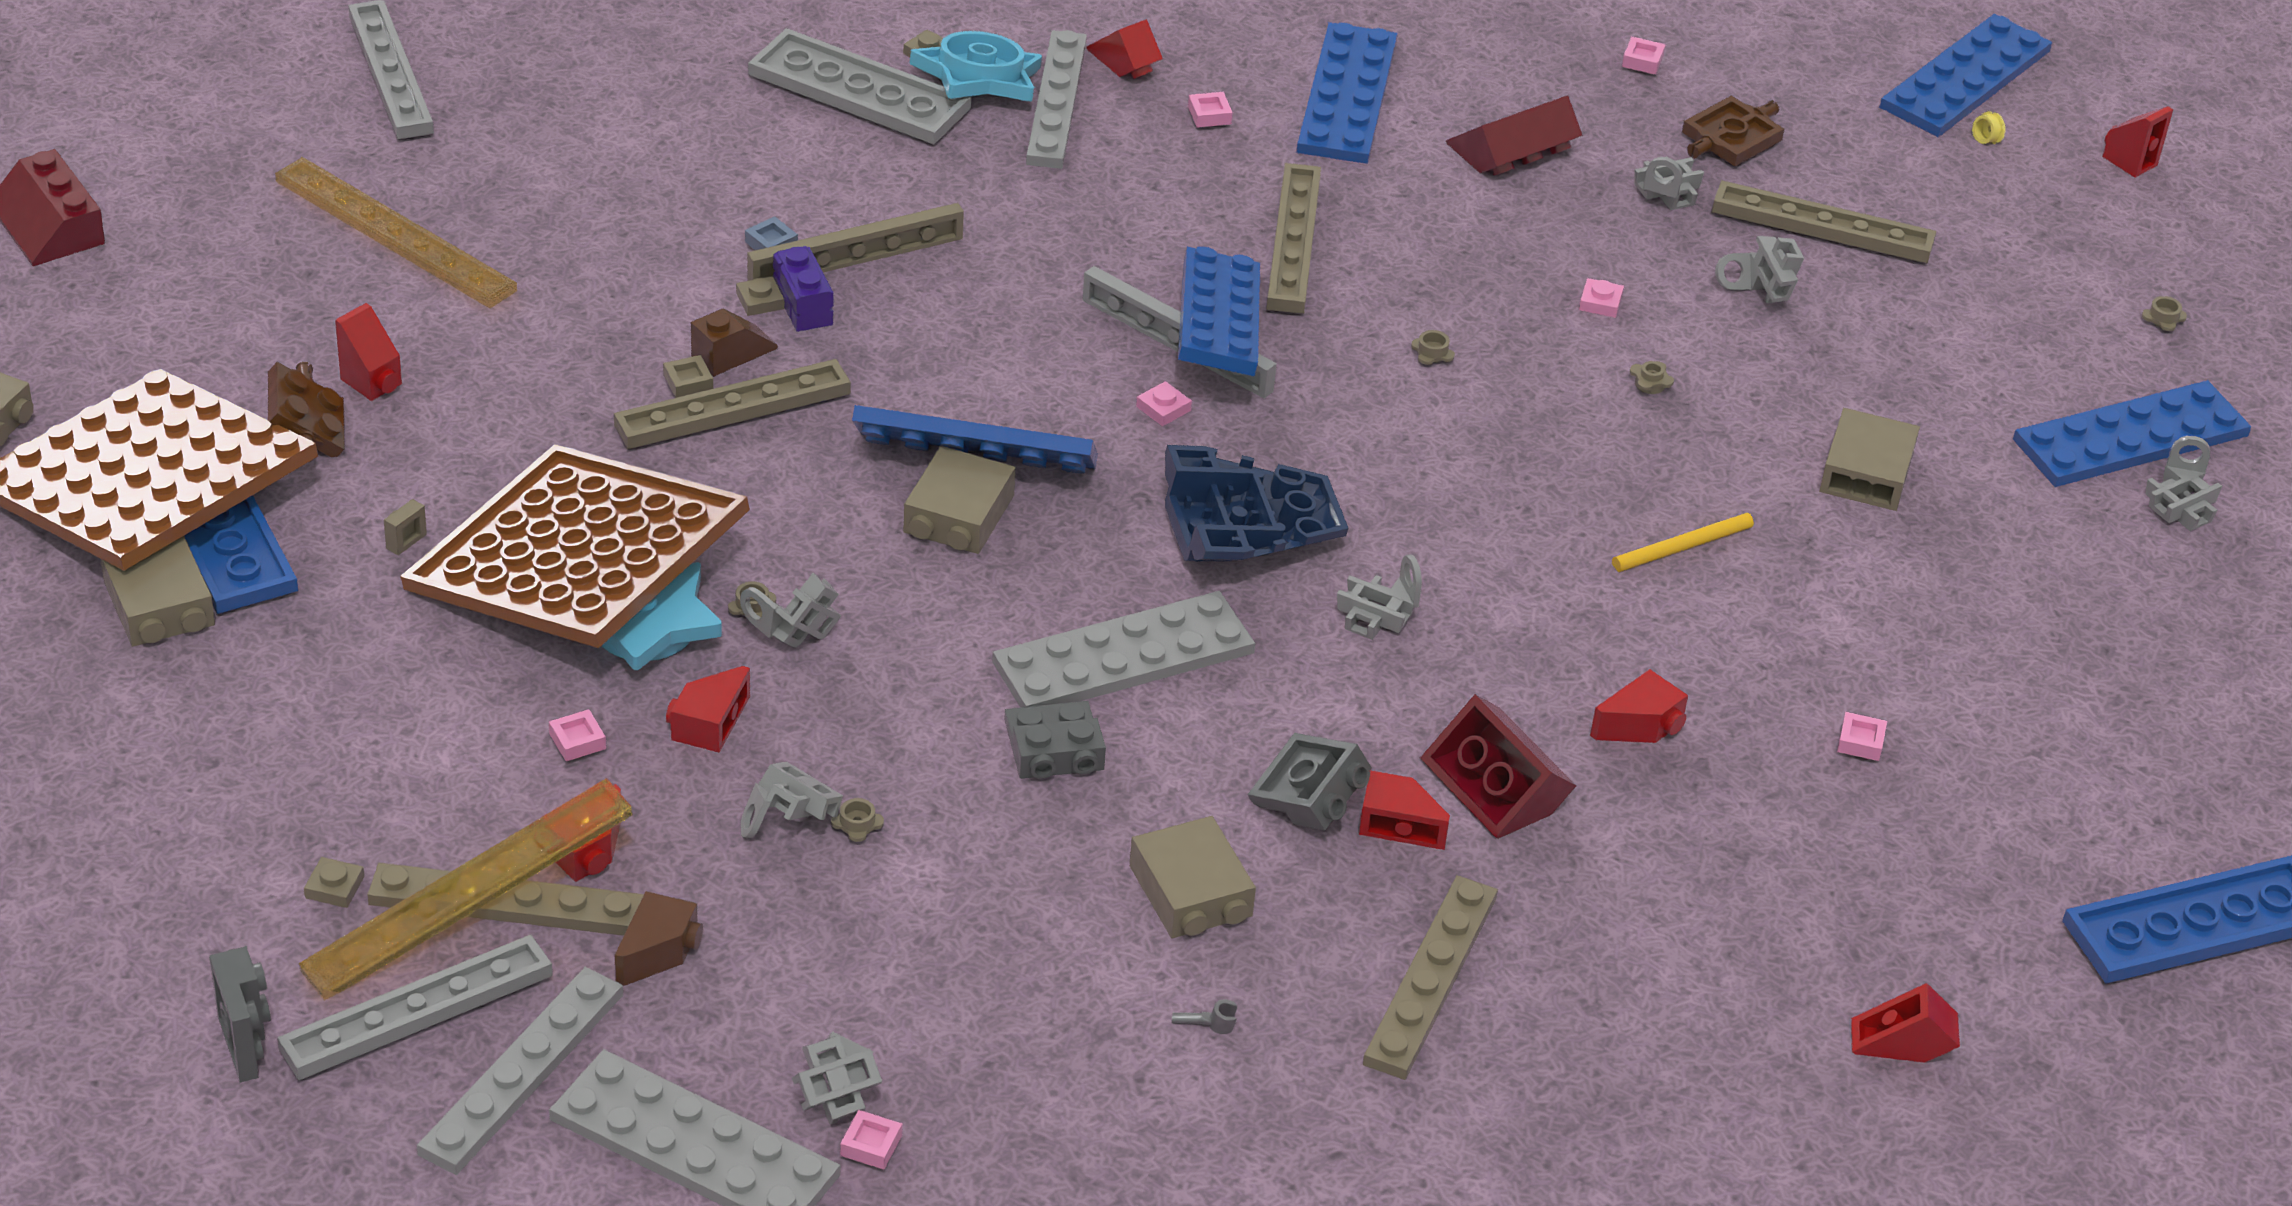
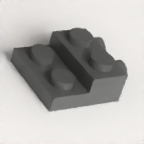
M1089 701L1005 709L1004 720L1020 779L1033 777L1044 779L1052 775L1089 774L1093 771L1104 770L1106 746L1098 718H1093Z
M1294 733L1247 795L1253 804L1258 807L1286 812L1295 825L1325 831L1333 820H1339L1344 816L1347 808L1346 802L1354 791L1367 785L1372 767L1358 744Z
M247 946L209 955L217 1017L240 1083L258 1078L256 1061L264 1059L261 1041L265 1040L263 1023L271 1021L265 994L260 995V991L267 990L263 967L260 962L252 964Z

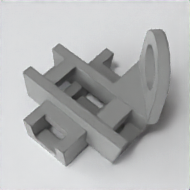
M1668 157L1654 158L1651 162L1644 161L1643 168L1634 169V184L1646 199L1660 197L1670 210L1695 205L1698 196L1695 189L1700 188L1704 172L1703 170H1691L1694 163L1692 157L1676 161ZM1681 195L1684 200L1678 201L1679 196Z
M1757 236L1756 242L1759 246L1757 253L1726 254L1716 264V279L1725 289H1750L1751 291L1765 289L1767 292L1765 297L1766 303H1775L1790 299L1798 282L1796 275L1804 257L1794 239ZM1730 261L1737 262L1741 269L1739 279L1733 283L1728 281L1724 274L1725 266Z
M2185 436L2176 440L2171 447L2165 465L2163 482L2159 484L2153 478L2147 479L2145 494L2150 498L2149 507L2168 523L2177 520L2189 531L2212 522L2217 509L2211 504L2216 502L2222 485L2219 483L2210 486L2203 481L2210 459V447L2204 439L2197 436ZM2194 445L2201 449L2202 454L2196 459L2189 460L2180 456L2179 451L2184 446Z
M1409 554L1403 557L1400 576L1391 589L1381 585L1382 577L1378 575L1373 578L1371 583L1353 576L1348 577V591L1339 590L1337 592L1338 610L1348 614L1345 618V630L1371 640L1375 638L1382 627L1400 633L1412 616L1414 608L1419 607L1422 578L1419 564L1414 555ZM1410 567L1413 574V582L1410 575ZM1374 600V601H1376V602L1382 603V604H1384L1385 606L1376 604V603H1374V602H1372V601ZM1359 619L1369 623L1368 629L1356 624Z
M815 573L811 574L800 590L796 588L792 592L795 596L786 608L774 603L756 588L750 587L741 593L740 604L746 618L769 639L776 637L795 648L801 645L808 634L820 640L824 639L841 618V615L831 607V604L839 595L838 592L826 579L823 578L821 581ZM750 597L759 603L762 617L753 611Z
M787 761L770 764L759 784L755 783L745 806L740 823L741 836L747 839L753 838L763 821L767 809L770 807H776L784 812V818L787 820L815 816L820 820H824L826 813L832 817H837L843 795ZM754 809H755L754 817H753L752 823H751V825H750V819H751L752 813H753V811H754Z
M833 1031L827 1036L826 1040L803 1046L802 1049L809 1070L800 1072L792 1077L794 1084L800 1083L806 1100L801 1104L803 1111L823 1105L830 1125L837 1123L840 1118L852 1114L856 1115L858 1110L864 1111L865 1105L860 1091L882 1083L873 1057V1051ZM862 1063L865 1064L869 1079H867ZM824 1073H825V1076H826V1079H827V1082H828V1085H829V1087H830L831 1092H829V1090H828V1088H827V1085H826V1082H825V1079H824V1076H823Z

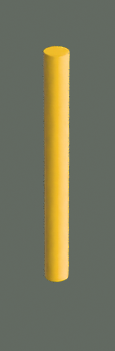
M1747 512L1613 557L1612 565L1618 572H1622L1752 528L1754 521L1751 514Z

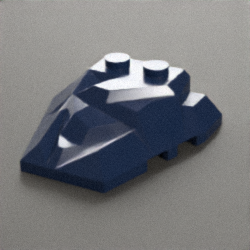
M1167 445L1165 477L1169 487L1165 498V508L1184 561L1225 562L1244 560L1347 535L1349 527L1327 475L1278 464L1274 472L1252 467L1254 463V458L1242 455L1239 463L1216 458L1218 449L1207 446Z

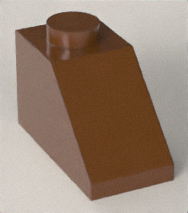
M724 308L691 322V357L701 355L713 377L778 349V345L758 326Z
M645 891L615 953V981L626 986L682 965L689 950H697L702 939L703 924L698 923L697 903Z

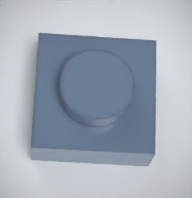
M775 216L745 230V243L754 250L798 241V234Z

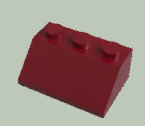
M1566 95L1482 125L1446 140V143L1479 173L1492 169L1495 176L1514 169L1513 161L1521 159L1522 164L1526 165L1542 159L1541 151L1549 149L1551 155L1572 148L1570 141L1583 135L1570 98Z
M56 149L37 152L32 156L18 160L0 184V222L32 266L105 244L101 209Z
M1476 694L1420 757L1497 839L1551 816L1576 787L1562 770L1500 707Z

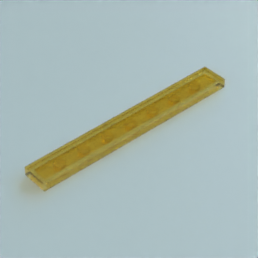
M304 157L275 173L276 182L489 309L517 292V282Z
M605 778L298 963L301 973L323 1000L341 993L633 815L631 805L612 783Z

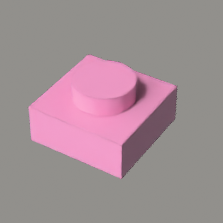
M1631 37L1623 57L1622 67L1656 75L1664 56L1666 44Z
M1224 92L1189 95L1188 108L1197 128L1232 124V110Z
M1587 278L1579 310L1616 318L1624 286L1613 284L1606 280Z
M1165 381L1137 396L1136 407L1163 427L1190 412L1192 400Z
M589 709L549 721V734L565 761L606 749V736Z
M1845 712L1837 752L1879 761L1887 721Z
M858 1110L840 1143V1156L884 1170L902 1137V1123Z

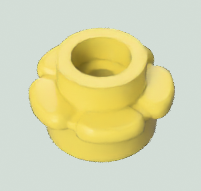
M1987 111L1978 116L1973 122V136L1981 144L1993 143L1995 145L1996 142H2001L2005 135V123L1998 113Z

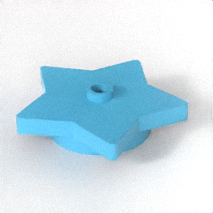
M962 31L944 37L940 47L911 49L909 64L940 78L947 97L951 99L992 94L1032 101L1034 86L1029 77L1040 69L1042 55L1024 52L1019 44L997 34L980 31Z
M694 562L690 564L608 639L602 647L613 655L624 658L632 669L639 670L649 661L663 659L676 654L685 648L690 641L721 637V620L697 598L701 582V563Z

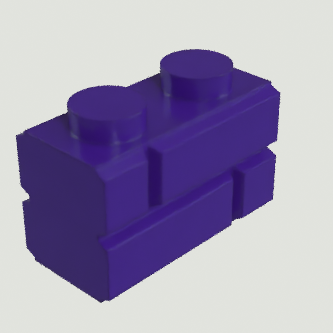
M792 247L774 253L773 268L775 272H773V278L784 297V308L789 318L792 319L796 332L833 325L832 307L834 306V293L810 247Z

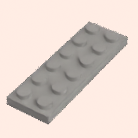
M788 28L781 32L748 63V75L931 144H935L971 109V96L948 98L944 86Z
M1216 591L993 651L992 662L1020 707L1079 702L1254 654L1255 642L1222 593Z
M605 1049L601 1051L549 1109L551 1121L722 1206H816L840 1176V1164Z

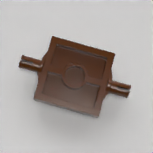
M1731 95L1686 119L1683 123L1682 133L1696 141L1687 146L1689 156L1693 155L1695 159L1707 151L1713 152L1733 166H1737L1783 140L1785 129L1773 122L1770 117L1779 113V105L1770 100L1760 107H1754L1741 102Z
M276 362L268 371V421L271 425L282 426L315 442L317 450L331 458L338 457L345 450L344 398L339 396L333 389L323 387L314 382L312 364L308 366V362H300L297 364L296 369H290Z

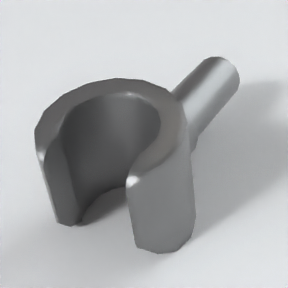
M1223 999L1215 1003L1212 1012H1172V1024H1202V1026H1209L1215 1033L1228 1034L1233 1031L1237 1021L1234 1017L1237 1011V1004Z

